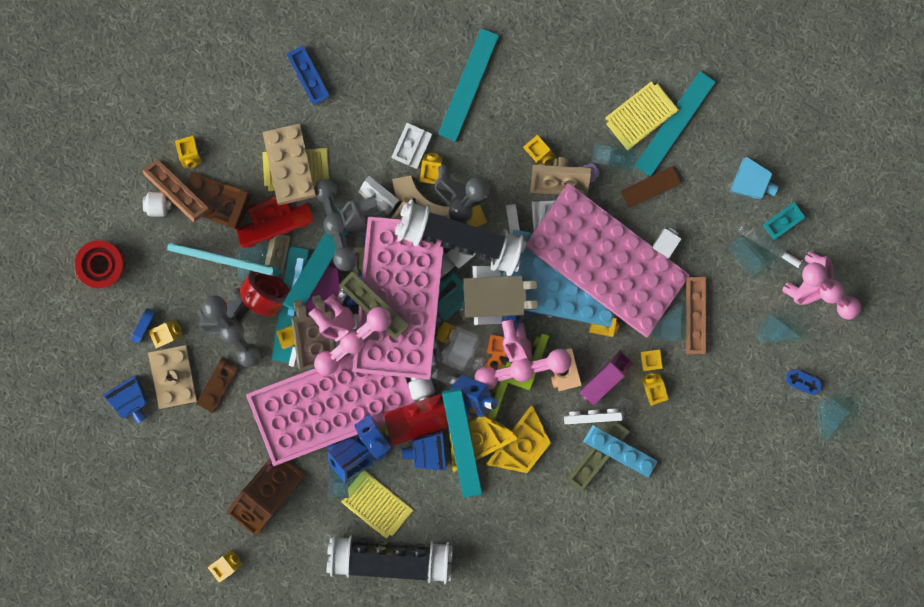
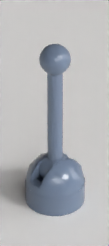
M441 316L436 317L434 337L437 348H435L436 362L442 361V356L439 352L438 339H436L437 329L442 324Z

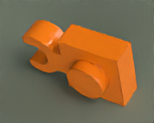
M490 334L487 353L492 354V357L487 361V366L490 367L492 361H497V369L501 368L500 356L506 357L503 346L504 337Z

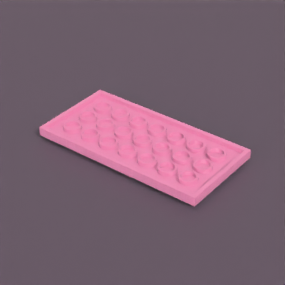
M569 183L564 187L526 242L528 250L645 337L650 335L685 283L686 277H689L687 272L663 254L654 250L650 244Z
M368 217L362 281L409 326L396 340L386 330L381 332L374 331L366 337L363 349L354 354L352 372L430 380L443 247H440L441 243L439 242L430 244L420 240L419 244L414 246L413 242L404 239L398 241L395 229L402 220ZM359 306L357 330L367 322L368 313L361 306Z
M350 354L339 360L337 370L331 375H321L316 368L247 393L246 396L272 464L276 466L357 435L358 433L354 425L369 414L379 426L386 424L384 418L386 412L415 403L411 397L406 378L352 372L354 354Z

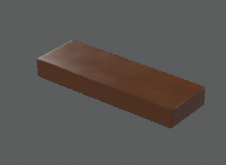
M672 166L621 190V194L628 208L681 183Z

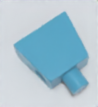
M745 157L729 192L761 199L764 192L775 196L779 185L769 182L772 176L770 171Z

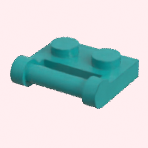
M452 270L440 282L439 287L440 293L453 281L457 284L454 289L438 302L437 312L445 321L465 304L464 283Z

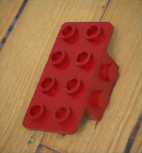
M275 195L249 205L248 210L253 223L242 226L237 230L241 248H250L261 241L271 240L274 236L290 233L298 227L308 226L314 221L309 204L305 203L290 209L288 203L278 205Z
M442 394L388 411L384 414L392 445H397L449 427Z

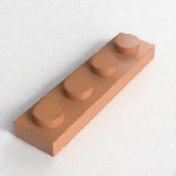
M158 159L143 169V174L193 222H196L209 212V208Z
M686 277V354H706V277Z

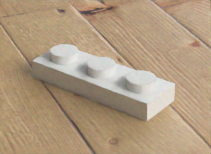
M618 408L607 409L605 413H600L599 410H588V414H581L580 411H571L569 415L564 416V423L620 421L624 419V411H619Z

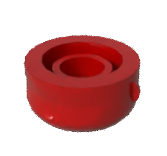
M102 240L88 242L81 247L76 255V277L92 288L111 287L124 274L126 256L111 242ZM100 255L106 257L109 262L107 271L102 274L96 273L92 267L94 258Z
M250 271L240 287V295L244 304L253 312L266 317L276 316L281 313L284 306L283 303L290 292L288 286L278 276Z

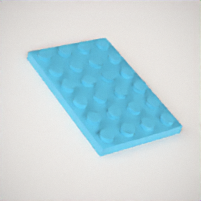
M515 229L512 235L517 237L520 234L523 235V241L525 242L532 235V233ZM525 247L524 252L519 257L521 261L520 267L511 276H522V282L537 281V289H526V301H538V308L524 309V311L611 327L612 319L615 317L613 312Z

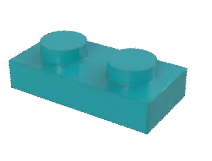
M793 202L762 224L770 237L775 240L803 220L805 216L795 202Z

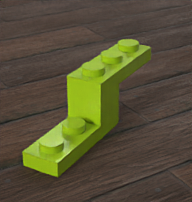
M541 333L540 337L536 336L533 347H536L534 355L531 354L532 359H529L531 362L541 360L549 338L548 335ZM506 362V365L502 364L500 369L511 367L512 363ZM536 373L526 382H519L514 378L499 381L492 390V393L495 394L494 398L498 400V405L496 409L488 411V416L496 418L508 383L530 390Z

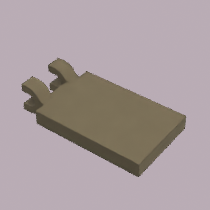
M522 276L463 279L465 318L524 315V309L538 308V301H526V289H537V281L522 282Z
M313 296L314 308L319 306L322 312L329 319H332L331 311L329 308L325 309L321 296ZM297 300L293 301L297 316L291 317L297 365L298 369L303 371L314 368L316 356L323 351H333L335 343L333 339L327 338L320 333V327L309 315L312 310L306 311V306L302 305V301Z

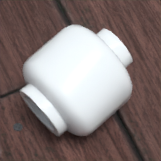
M149 192L143 197V211L150 217H164L167 215L168 210L172 208V201L162 192Z
M410 378L411 381L408 383L414 401H421L435 394L431 378L430 380Z

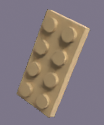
M300 123L262 132L278 205L316 197Z

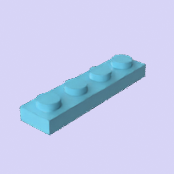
M592 425L583 441L648 478L658 462L656 459Z

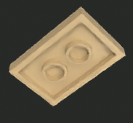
M563 157L555 158L553 166L533 165L530 193L560 195L564 187L569 183L582 194L588 196L591 168L568 167V160Z
M187 345L149 352L148 355L159 409L197 402Z

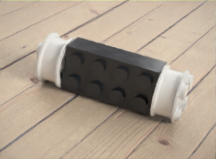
M412 199L408 204L403 205L400 214L403 216L402 221L397 224L395 229L398 241L404 239L413 242L414 246H417L420 240L430 244L439 242L441 243L440 247L449 250L458 248L459 253L468 256L477 254L478 259L491 261L492 271L496 269L502 270L508 276H511L514 271H518L521 262L519 257L526 247L523 235L520 234L517 237L508 234V231L505 229L499 235L431 212L429 213V205L424 207L414 204Z
M334 534L333 538L330 537L328 543V554H331V556H329L327 561L326 573H330V577H333L334 574L346 575L347 578L350 575L413 580H427L428 576V583L431 581H444V584H446L447 581L451 580V564H448V562L452 563L453 546L449 545V542L446 544H434L431 541L430 547H426L424 544L407 546L405 543H395V545H388L387 542L383 541L373 544L368 543L366 540H358L353 542L352 545V535L349 538L336 537V534Z

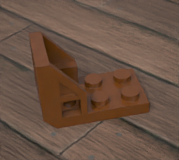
M191 172L186 187L209 208V212L202 217L239 230L252 194Z
M270 458L237 496L227 513L253 535L257 536L306 475L289 461L273 466Z

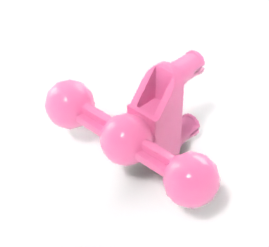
M813 251L808 252L812 258L807 255L805 257V261L810 264L802 272L804 282L799 288L791 282H787L785 285L790 289L784 286L783 293L793 297L795 303L799 305L809 304L821 298L827 303H837V311L842 318L848 320L855 319L862 310L861 303L854 296H845L843 284L833 279L831 259L827 256L821 257Z
M334 294L324 301L335 314L334 319H329L319 306L313 309L309 315L320 327V333L336 342L340 340V345L333 351H323L316 356L314 361L316 370L321 375L335 373L339 366V360L347 353L355 354L363 349L366 337L374 331L381 332L388 329L391 324V315L387 309L383 307L371 309L367 315V322L358 330L353 329L356 325L354 324L352 311L344 307Z
M507 320L502 322L505 335L503 346L509 362H512L511 367L494 370L489 366H484L477 370L474 380L485 384L491 390L499 381L511 378L519 382H526L536 372L551 369L555 373H564L570 368L572 359L566 350L556 349L549 354L548 358L531 362L529 359H532V346L529 339L526 338L524 323L518 324L516 332L514 321Z

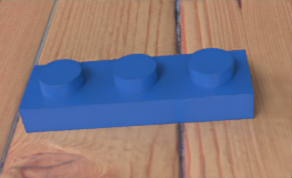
M302 45L287 53L286 55L313 106L328 99L330 95L304 46Z

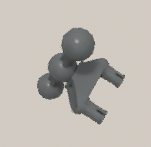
M441 165L438 167V179L435 181V189L448 204L449 219L466 223L472 217V208L480 205L487 199L490 192L489 183L484 178L478 176L470 179L467 184H463L450 179L449 166Z
M321 179L316 182L314 189L316 199L323 202L327 214L324 219V230L327 234L333 236L337 250L333 255V261L338 269L349 271L357 264V253L348 247L344 235L345 231L365 232L367 231L368 217L387 218L384 209L369 215L364 213L378 207L374 196L361 201L351 200L338 213L334 201L337 196V186L332 180Z
M240 288L235 289L237 294H235L234 290L231 291L230 295L233 298V302L228 305L220 296H209L202 305L203 313L200 309L197 311L201 320L199 324L200 329L208 334H220L223 341L228 344H234L238 349V362L244 367L256 366L261 359V352L256 345L247 343L243 338L244 327L242 323L248 316L250 309L241 299Z

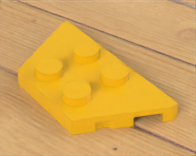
M532 405L511 430L517 434L518 439L497 449L486 464L488 466L528 473L551 442Z
M488 415L468 420L476 460L518 439L516 433ZM450 435L452 470L455 472L457 471V465Z

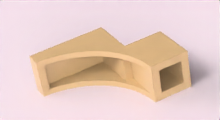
M412 176L392 179L395 196L399 200L397 203H402L406 197L410 200L416 199L418 205L430 206L429 213L449 218V207L439 206L425 199L416 189Z

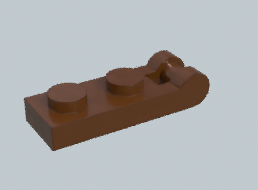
M222 357L196 404L214 413L239 366L228 363L227 359ZM223 369L229 371L227 376L221 374Z

